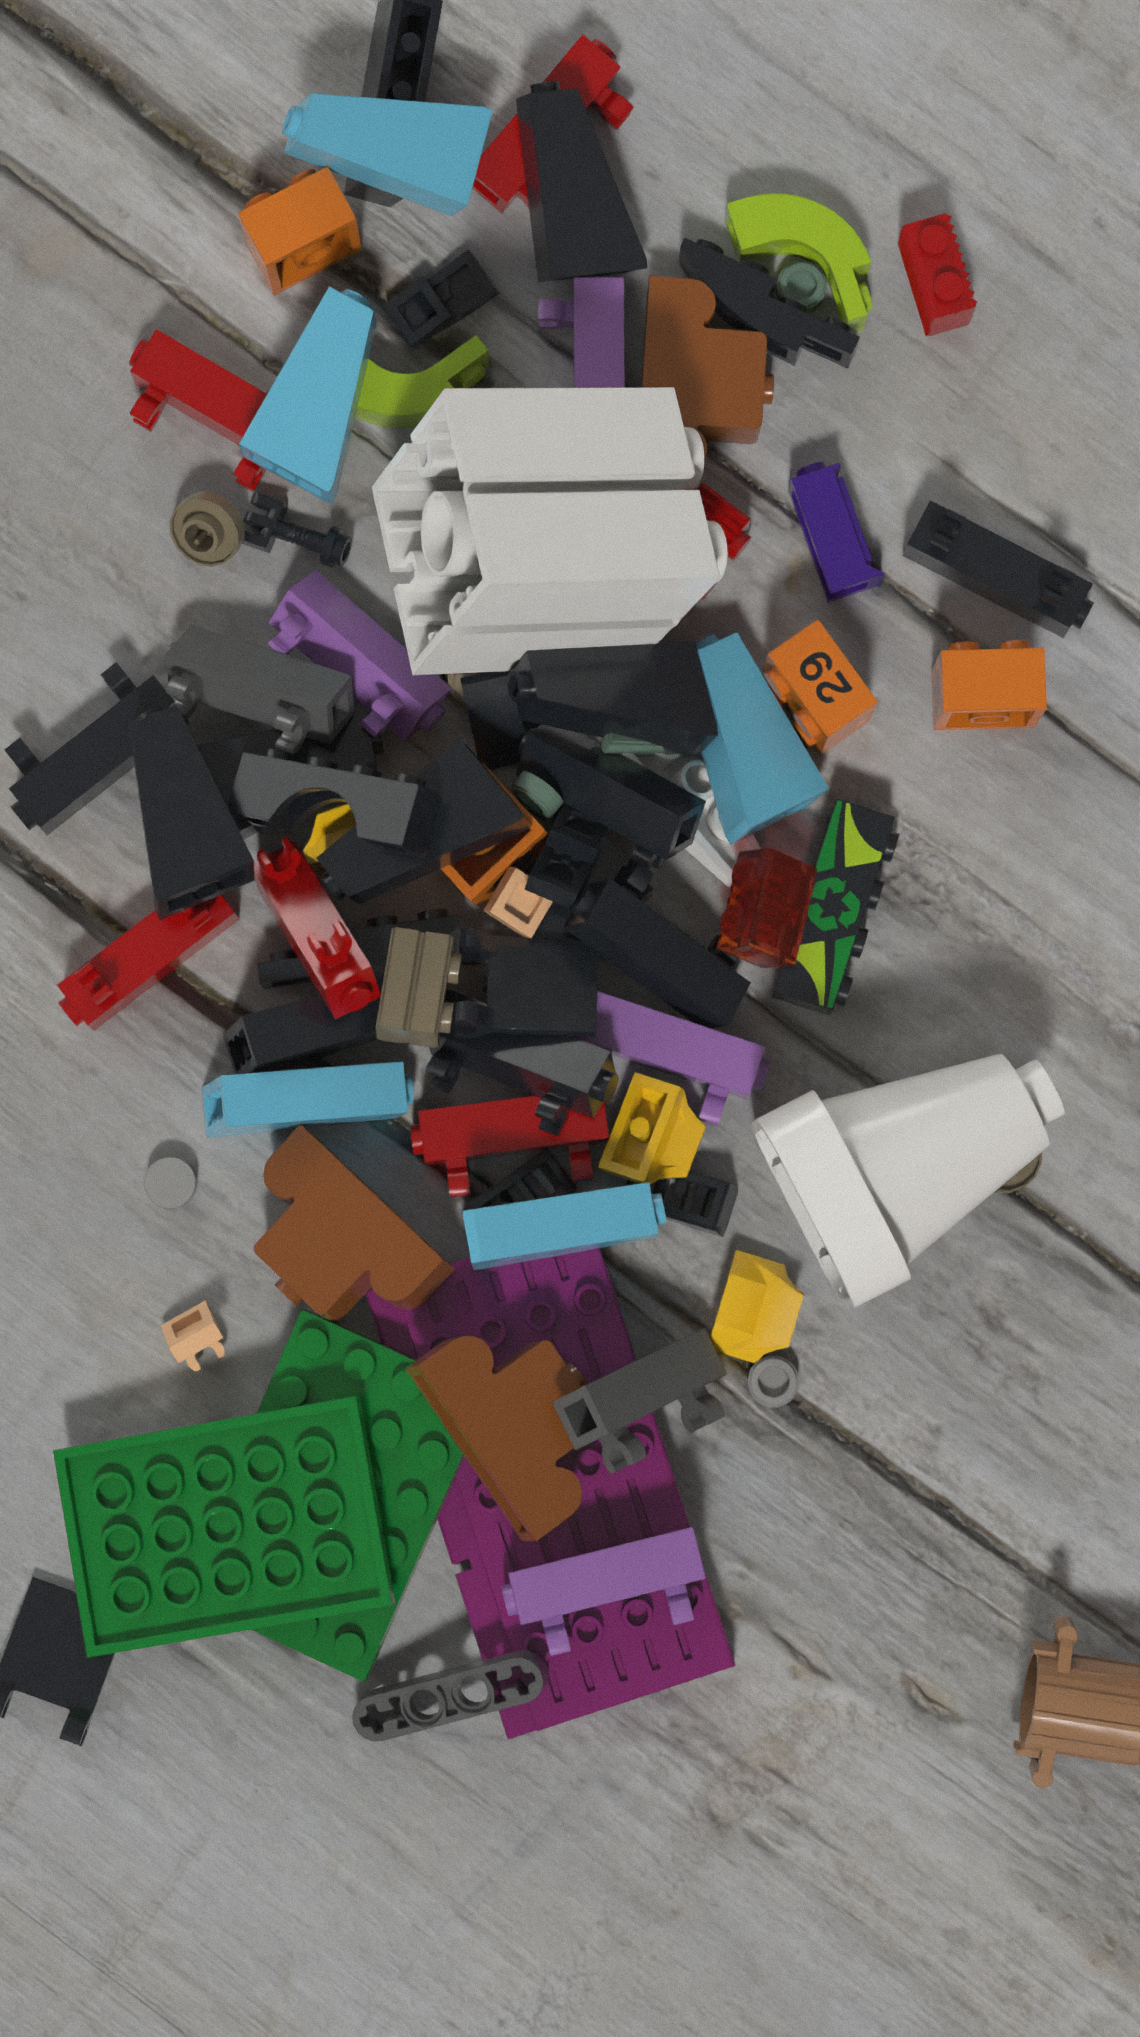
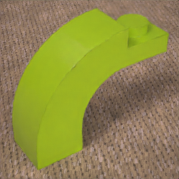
M760 194L726 204L725 223L739 262L742 263L744 259L756 261L774 255H790L815 264L825 275L840 321L848 324L853 329L852 333L864 330L868 316L867 312L872 311L873 308L866 283H857V281L868 278L872 261L860 237L843 218L820 203L790 194Z
M475 335L434 366L412 374L390 372L368 359L355 417L364 422L386 428H416L445 388H458L459 386L461 388H470L487 373L485 368L489 365L488 349L478 336Z

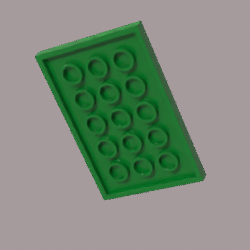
M301 1309L256 1414L360 1395L396 1604L252 1630L365 1682L370 1676L465 1456L405 1369L417 1359L338 1323L331 1322L307 1309Z
M360 1395L53 1450L87 1658L396 1604Z

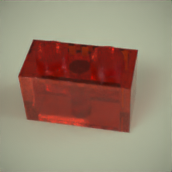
M773 848L739 852L737 862L732 870V884L726 910L720 921L721 931L716 949L760 968L795 966L817 868Z

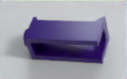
M816 462L802 467L796 472L797 477L791 479L788 492L827 603L880 586L885 573L871 566L872 558L843 476L838 478L841 468L840 464L837 463L826 467L824 462Z

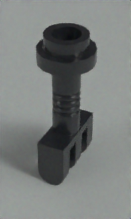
M259 493L253 494L250 503L259 509L266 510L267 514L262 516L254 512H246L243 522L260 529V532L257 535L244 530L245 538L242 544L270 554L277 538L320 553V564L332 568L335 564L343 566L346 563L352 547V538L346 536L343 529L333 526L327 534L303 526L300 527V525L283 520L288 509L283 501Z

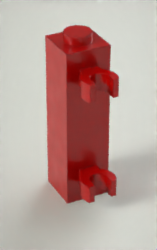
M583 34L543 81H560L561 90L577 88L586 111L588 112L593 107L608 124L617 130L629 117L630 112L634 108L628 100L609 88L621 68L615 62L616 55L600 40L594 39L591 42ZM517 113L481 155L472 187L473 190L502 214L516 197L520 198L529 208Z
M157 329L149 341L142 339L138 343L129 361V365L132 366L130 373L135 385L145 390L135 402L130 415L134 417V423L149 432L152 431L158 422L165 405L169 404L239 445L267 396V393ZM243 457L233 475L237 477L235 481L253 492L260 483L266 469Z
M286 837L282 839L284 847L266 855L263 849L257 851V860L254 861L255 882L261 897L336 1020L350 1012L364 1008L369 1002L381 997V993L369 961L295 841L292 842Z
M222 895L162 920H159L154 910L57 984L58 988L65 995L58 1004L76 1026L85 1021L95 1031L236 923L239 918Z
M537 1096L418 1111L419 1123L410 1124L414 1155L424 1154L426 1166L446 1163L451 1198L471 1195L467 1160L534 1152L544 1149L568 1147L573 1182L593 1179L589 1144L608 1142L609 1140L604 1102L602 1103L594 1119L570 1110L566 1124L558 1136L539 1129L538 1126L542 1118L535 1116V1110L542 1098Z

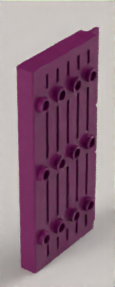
M600 1248L474 1271L470 1257L450 1264L455 1268V1271L426 1302L418 1308L410 1310L398 1309L378 1296L374 1290L366 1293L381 1343L415 1359H419L439 1343L460 1336H474L482 1339L490 1347L494 1362L492 1370L527 1344L543 1340L550 1341L565 1364H573L580 1371L587 1384L637 1361ZM654 1412L627 1425L629 1432L642 1442L646 1451V1458L611 1474L603 1463V1447L600 1440L597 1439L577 1450L573 1448L556 1461V1467L568 1469L578 1477L582 1486V1500L579 1508L570 1517L538 1541H521L465 1457L437 1520L451 1564L457 1565L460 1561L469 1559L472 1569L457 1573L455 1576L481 1658L484 1660L518 1650H529L541 1656L548 1667L549 1676L547 1683L536 1699L525 1704L498 1710L507 1739L536 1730L540 1731L736 1666L705 1569L706 1579L685 1584L694 1617L693 1621L673 1625L665 1590L663 1589L563 1614L571 1651L550 1656L542 1620L521 1625L518 1614L508 1617L501 1586L510 1584L509 1572L691 1527ZM517 1666L516 1671L510 1678L499 1681L500 1695H503L501 1690L504 1685L511 1681L522 1680L525 1687H528L534 1674L532 1672L524 1673L521 1666Z

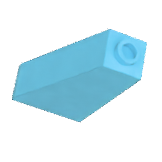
M311 93L297 106L292 105L288 110L282 128V134L288 136L284 154L322 168L328 166L332 172L452 216L468 205L493 110L483 106Z
M329 286L242 437L239 446L244 458L332 505L338 493L375 334L376 320L374 310L370 309L371 303L365 297L350 289H345L341 293Z
M737 632L721 640H718L716 635L713 634L696 643L718 736L701 753L724 834L730 845L807 808L829 790V787Z
M403 1062L221 1075L202 1087L206 1138L296 1129L300 1124L305 1128L398 1118L408 1113V1105L413 1103L414 1089L410 1074H404Z
M649 1182L462 1211L470 1259L474 1271L658 1238L657 1225L667 1224L661 1193L651 1195Z

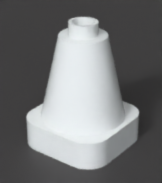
M996 1054L821 1100L816 1092L811 1090L755 1119L750 1126L757 1144L829 1284L841 1304L845 1308L854 1309L911 1280L907 1265L1048 1148L1050 1143L1044 1125L1065 1115V1110L1054 1084L1037 1059L1014 1069L1003 1054Z

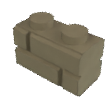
M399 927L392 928L376 1022V1037L378 1039L436 1048L439 1045L440 1033L450 1034L455 1003L445 1002L448 983L458 984L462 964V954L453 952L454 937L448 934L427 931L423 933L419 930Z

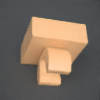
M509 867L483 911L521 936L532 938L552 901L524 890L529 876L515 867Z
M206 1300L160 1325L168 1348L176 1361L180 1363L186 1359L188 1366L194 1371L201 1369L196 1353L207 1347L213 1348L218 1358L225 1356L224 1347L221 1342L223 1335L216 1317Z

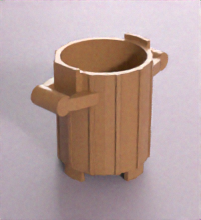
M1058 1617L1053 1624L1055 1631L1053 1643L1031 1640L1030 1646H1032L1033 1651L1028 1661L1023 1685L1019 1741L1014 1740L1013 1742L1016 1755L1033 1758L1029 1764V1771L1034 1784L1039 1788H1047L1053 1782L1052 1767L1055 1754L1135 1767L1140 1765V1664L1072 1654L1073 1645L1078 1639L1077 1630L1069 1617Z

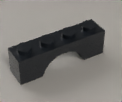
M265 749L263 756L243 752L228 803V809L232 815L251 825L295 833L301 823L319 807L333 802H347L355 817L358 838L383 851L426 859L443 799L425 789L426 781L424 779L405 773H396L394 780L381 778V772L361 765H352L350 772L337 770L338 765L336 763L317 757H308L307 763L304 764L294 762V756L274 749Z

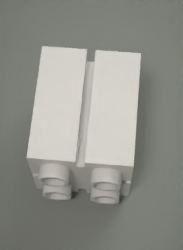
M674 387L445 388L410 434L412 443H404L372 486L390 572H414V578L409 584H397L394 587L412 675L511 671L527 651L657 644L679 623L680 619L705 593L721 580L727 565L728 553L724 531L716 521H707L700 491L692 490L697 487L703 474L704 448L699 433L694 428L684 427Z

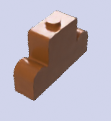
M649 276L641 388H675L684 427L694 428L701 437L704 448V463L708 450L706 441L739 444L756 443L763 421V404L772 405L774 391V374H765L766 335L763 332L711 328L716 301L714 293L704 282L691 278Z
M301 1124L266 1162L263 1172L265 1185L271 1193L289 1204L290 1207L256 1242L254 1252L280 1277L275 1286L296 1306L304 1300L316 1313L331 1322L338 1323L372 1287L378 1296L398 1309L410 1310L418 1308L426 1302L455 1271V1268L323 1142Z
M460 1336L443 1341L405 1369L521 1541H538L570 1517L579 1508L582 1500V1486L578 1477L570 1470L556 1467L555 1465L558 1459L574 1447L552 1402L587 1385V1383L573 1364H565L553 1344L548 1340L527 1344L493 1370V1354L490 1347L482 1339L474 1336Z

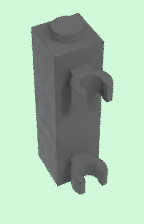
M190 625L176 642L171 643L165 653L164 668L167 671L169 682L165 690L167 694L176 696L175 701L170 707L177 704L184 719L192 716L198 703L214 707L282 730L283 733L275 743V747L295 754L303 745L305 737L330 745L354 715L352 677L337 670Z
M705 1328L553 1401L552 1404L574 1449L577 1450L599 1439L603 1447V1463L607 1470L613 1474L628 1465L630 1466L646 1458V1451L642 1442L629 1432L627 1425L678 1399L682 1406V1422L690 1433L725 1417L721 1403L715 1396L708 1393L705 1385L727 1375V1372Z

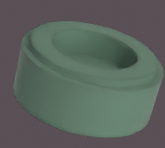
M796 261L790 263L778 276L776 285L778 301L781 297L790 298L804 305L807 308V313L815 311L825 298L827 289L825 275L818 266L811 262Z
M523 771L511 786L514 796L524 806L541 817L552 818L563 804L561 796L545 781L532 773Z

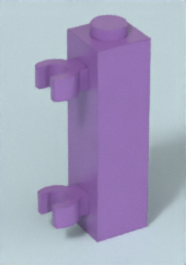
M574 277V301L557 299L538 300L539 329L554 330L574 327V388H625L624 277Z
M317 570L287 591L269 621V624L279 632L277 636L269 641V646L276 652L289 655L297 648L315 664L351 675L353 697L371 712L360 722V725L374 737L380 735L388 727L405 742L420 729L428 733L438 724L446 713V710L441 705L452 690L447 683L436 674L412 675L407 649Z
M598 991L596 1037L574 1036L577 1039L611 1051L613 1056L707 1086L708 1090L698 1119L714 1126L719 1124L728 1094L747 1100L752 1088L762 1091L771 1062L762 1059L765 1046Z
M689 1527L509 1572L510 1584L502 1585L501 1588L508 1617L518 1614L521 1625L542 1620L550 1656L571 1651L563 1614L664 1589L673 1625L693 1621L694 1617L685 1584L703 1580L706 1577L694 1529Z

